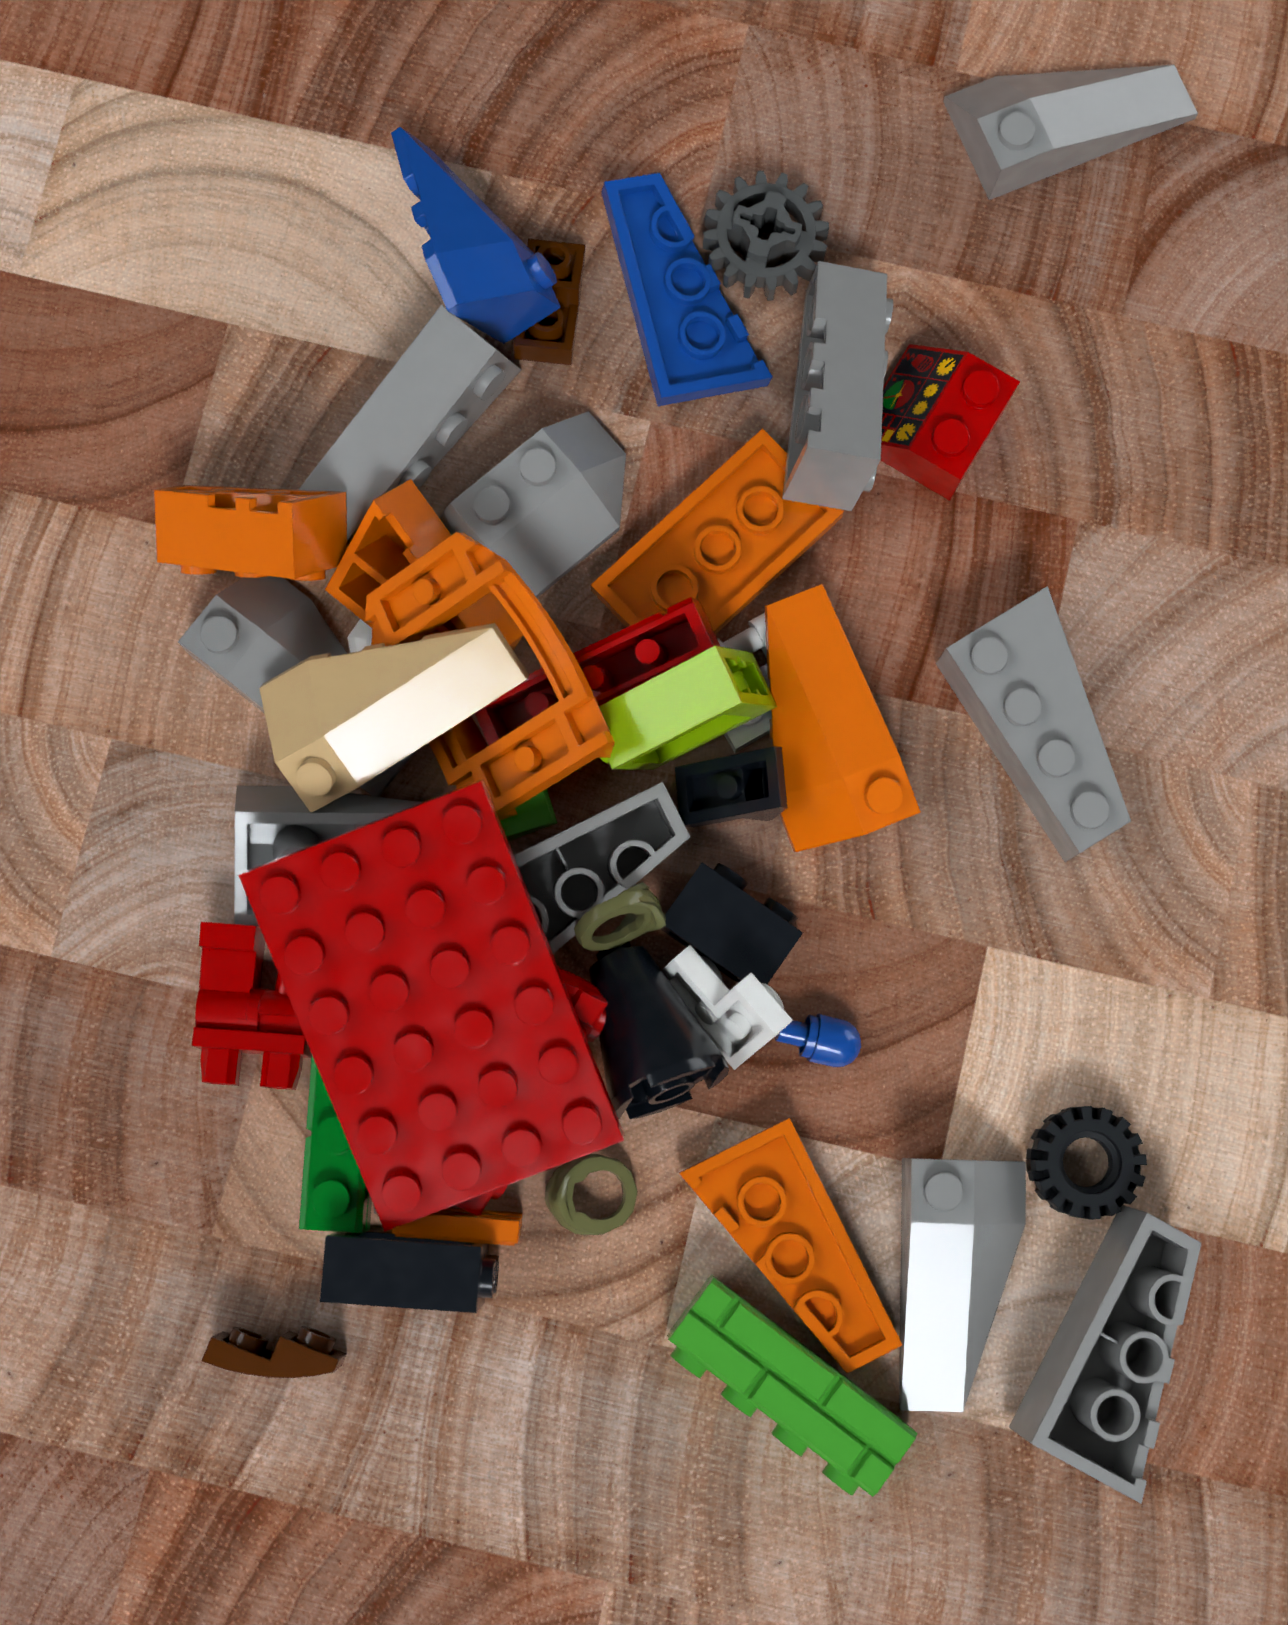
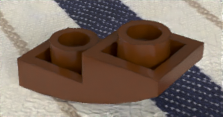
M528 238L527 247L534 254L536 252L541 253L555 273L557 283L552 288L561 308L515 337L514 359L572 365L586 245Z
M301 1326L298 1334L288 1331L281 1335L274 1352L266 1349L269 1341L266 1337L244 1328L233 1327L231 1334L223 1331L211 1337L202 1362L247 1375L269 1378H299L335 1372L343 1365L347 1354L333 1348L336 1342L334 1337L306 1326Z

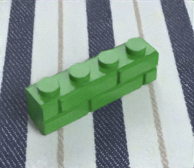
M712 1274L667 1335L668 1340L677 1346L670 1355L675 1361L698 1378H701L706 1370L714 1374L727 1384L721 1392V1395L749 1417H752L757 1408L777 1423L771 1432L772 1435L801 1457L807 1448L818 1454L828 1462L822 1473L851 1496H853L858 1487H861L872 1497L876 1495L893 1472L895 1465L900 1462L916 1439L918 1433L911 1426Z

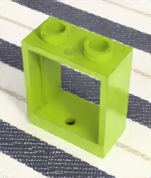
M715 645L599 706L615 742L611 757L600 759L607 764L609 763L612 769L654 770L776 708L775 700L753 653Z

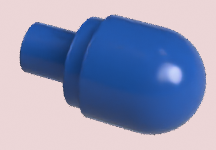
M817 1014L816 1016L808 1015L804 1023L793 1020L775 1036V1041L798 1046L799 1056L807 1058V1061L830 1067L849 1065L857 1058L861 1049V1037L853 1024L843 1019Z

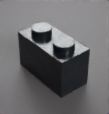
M702 862L665 914L666 925L661 930L686 948L691 945L700 956L711 960L719 971L736 983H739L752 972L760 983L767 985L803 934L802 931L793 926L798 919L797 916L771 898H767L764 904L751 897L743 891L748 883L725 865L718 863L714 869H711Z

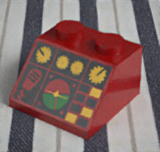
M909 344L883 386L881 461L950 501L1007 408L1020 381L970 352Z

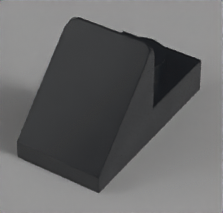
M773 746L675 767L678 810L685 827L694 828L742 818L770 821L788 808L782 747Z

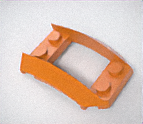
M455 532L367 594L365 622H373L371 645L385 643L386 647L420 641L424 636L430 634L490 592L495 595L514 620L539 660L559 701L487 746L472 716H469L429 742L448 785H456L458 789L483 779L499 820H503L517 815L516 807L594 759L610 758L615 742L574 654L530 588L507 560L467 534Z

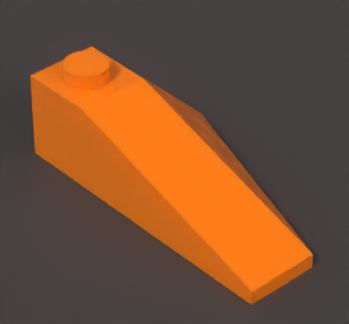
M823 584L765 605L768 679H770V692L777 705L776 708L771 710L772 719H769L770 739L773 741V746L782 747L788 808L780 814L793 851L799 852L863 836L921 813L901 757Z

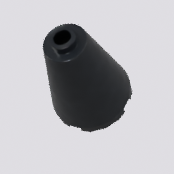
M630 942L617 948L600 950L596 954L598 961L590 967L589 974L591 984L598 989L608 1002L605 1008L606 1021L599 1034L607 1092L618 1119L621 1118L625 1110L629 1119H637L681 1105L693 1099L689 1090L696 1083L704 1079L709 1090L728 1075L729 1067L725 1057L645 947L631 946Z

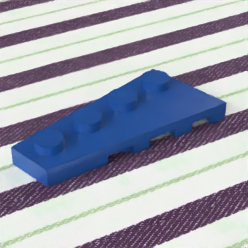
M654 173L605 181L601 194L657 406L768 386L773 378L763 359L758 360L747 340L749 336L748 331L738 313L733 315L719 290L721 282L711 264L706 265L693 243L695 235L661 174Z

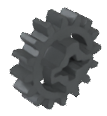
M757 171L755 184L748 186L746 181L738 176L734 178V195L732 196L728 192L719 190L716 193L715 200L717 210L707 209L704 226L709 230L703 232L702 245L704 250L713 251L709 255L708 264H711L714 271L722 268L726 269L723 277L724 287L729 288L737 281L744 283L743 297L749 299L756 287L764 289L767 301L774 300L776 287L783 286L790 295H793L797 292L798 276L810 281L816 268L814 262L824 261L827 245L822 241L827 240L829 222L817 221L821 217L823 204L821 200L808 204L805 202L809 187L805 183L798 186L794 191L788 189V174L781 173L776 183L770 184L767 183L764 171ZM788 213H790L796 219L797 222L792 221ZM763 232L771 233L768 240L760 239ZM733 249L739 250L745 261L738 257Z

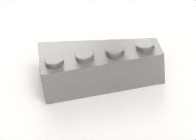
M822 261L817 263L805 294L782 499L852 511L862 492H870L872 490L877 466L881 461L883 382L888 363V351L885 350V334L889 329L893 313V299L886 298L887 274Z
M441 305L298 490L346 492L347 541L351 542L372 501L410 479L419 489L427 480L433 468L509 385L521 369Z
M1048 586L944 650L936 663L937 667L1064 862H1067L1131 822Z
M663 782L514 855L553 954L575 936L574 928L585 913L596 905L634 886L690 838Z
M1122 1205L1120 1207L1121 1212L1116 1214L1009 1428L1034 1446L1142 1504L1147 1483L1142 1477L1149 1448H1155L1160 1423L1156 1421L1164 1383H1170L1175 1359L1170 1356L1177 1325H1183L1201 1242L1147 1212Z

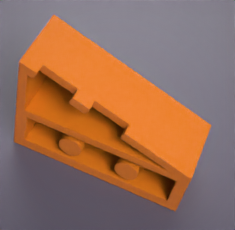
M412 479L372 501L325 588L330 595L364 622L367 594L451 536V533ZM492 592L428 634L495 623L513 651L523 637L516 623ZM365 622L372 628L373 622Z
M180 485L154 490L157 562L181 565V573L203 575L217 573V570L234 572L236 577L245 578L273 576L298 581L326 579V570L336 568L347 549L346 492Z

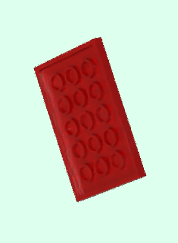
M483 779L238 875L384 1231L391 1230L624 1141V1132Z

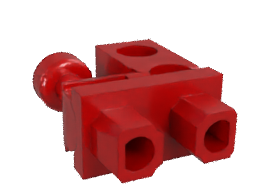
M201 922L199 947L202 948L199 991L195 1010L196 1027L193 1028L192 1046L202 1049L200 1059L202 1082L239 1086L242 1053L263 1055L260 1087L296 1090L302 1071L303 1058H312V1054L279 973L275 990L260 989L265 950V939L261 929L254 925Z

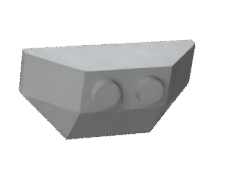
M587 411L540 429L450 502L439 518L451 535L455 532H463L507 560L536 598H538L620 530L626 453L591 413Z

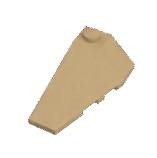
M493 623L426 635L420 641L386 647L385 643L365 646L362 651L336 656H331V653L310 656L263 683L259 690L275 764L312 813L359 788L527 680L529 673L497 625Z

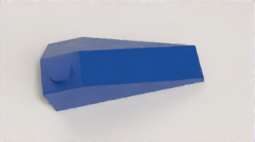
M402 127L394 130L391 135L403 179L413 194L420 199L418 203L411 207L414 220L421 228L424 227L431 237L429 241L421 245L424 258L447 311L505 344L561 308L552 288L557 283V279L545 257L539 252L534 254L427 145Z

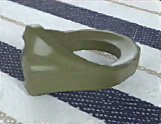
M641 882L593 907L581 917L574 931L578 943L583 948L590 951L610 950L622 946L647 932L663 928L666 925V916L661 910L658 898L650 891L649 886ZM626 914L621 924L611 934L592 936L594 931L605 921L618 915Z
M588 1154L564 1163L554 1171L546 1185L545 1202L558 1223L572 1233L583 1236L603 1235L623 1225L634 1211L638 1191L631 1171L618 1159L599 1154ZM600 1170L609 1171L619 1179L623 1190L622 1202L618 1209L611 1216L602 1219H593L583 1212H576L572 1199L574 1184L583 1181L589 1173Z

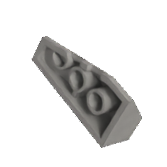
M1175 65L995 76L949 94L943 100L989 200L1194 120L1198 115Z
M273 576L243 577L218 593L178 641L195 661L263 713L264 709L259 690L263 683L310 656L331 653V656L347 654L311 599L284 578ZM414 752L360 787L371 796L380 797Z
M237 785L235 802L234 924L259 926L238 876L241 873L422 802L347 793L311 813L292 786Z
M902 1158L900 1341L903 1346L900 1347V1410L964 1411L1026 1224L1025 1161Z

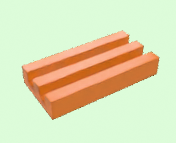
M449 1207L393 1228L392 1234H395V1237L515 1246V1243L518 1244L521 1236L523 1213L483 1210L481 1215L477 1216L461 1208Z

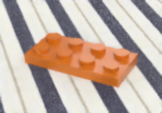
M762 428L591 584V591L625 627H629L658 612L665 615L667 614L668 607L693 597L701 603L716 635L841 520L844 510L782 499L787 452Z

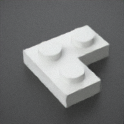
M691 945L673 958L662 970L734 1070L793 1021L784 1010V1005L779 995L770 986L760 983L752 972L729 990L722 982L721 973L715 964L708 958L700 956Z

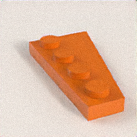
M790 1118L679 1172L682 1178L847 1374L903 1346Z

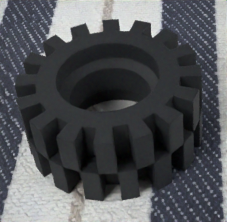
M1083 1106L1062 1109L1060 1113L1052 1114L1043 1120L1045 1124L1041 1129H1035L1031 1136V1139L1034 1140L1032 1149H1027L1026 1159L1031 1160V1170H1027L1030 1181L1035 1182L1038 1188L1035 1192L1040 1199L1051 1204L1050 1207L1057 1212L1090 1220L1101 1219V1216L1105 1215L1113 1216L1121 1212L1120 1207L1122 1205H1130L1137 1197L1133 1194L1136 1186L1143 1187L1146 1176L1140 1175L1141 1165H1147L1146 1154H1140L1138 1145L1143 1144L1139 1134L1132 1133L1128 1129L1131 1124L1126 1119L1114 1116L1112 1114L1113 1111L1105 1108ZM1085 1137L1097 1141L1104 1148L1108 1157V1169L1105 1176L1100 1182L1089 1187H1082L1072 1182L1065 1173L1063 1166V1157L1067 1147L1075 1140Z

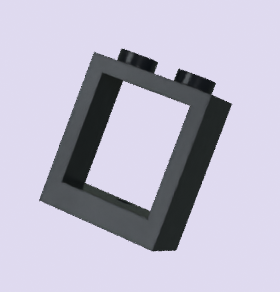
M336 1232L325 1237L320 1302L477 1313L485 1303V1298H492L493 1293L496 1294L499 1255H488L489 1244L395 1237V1234Z

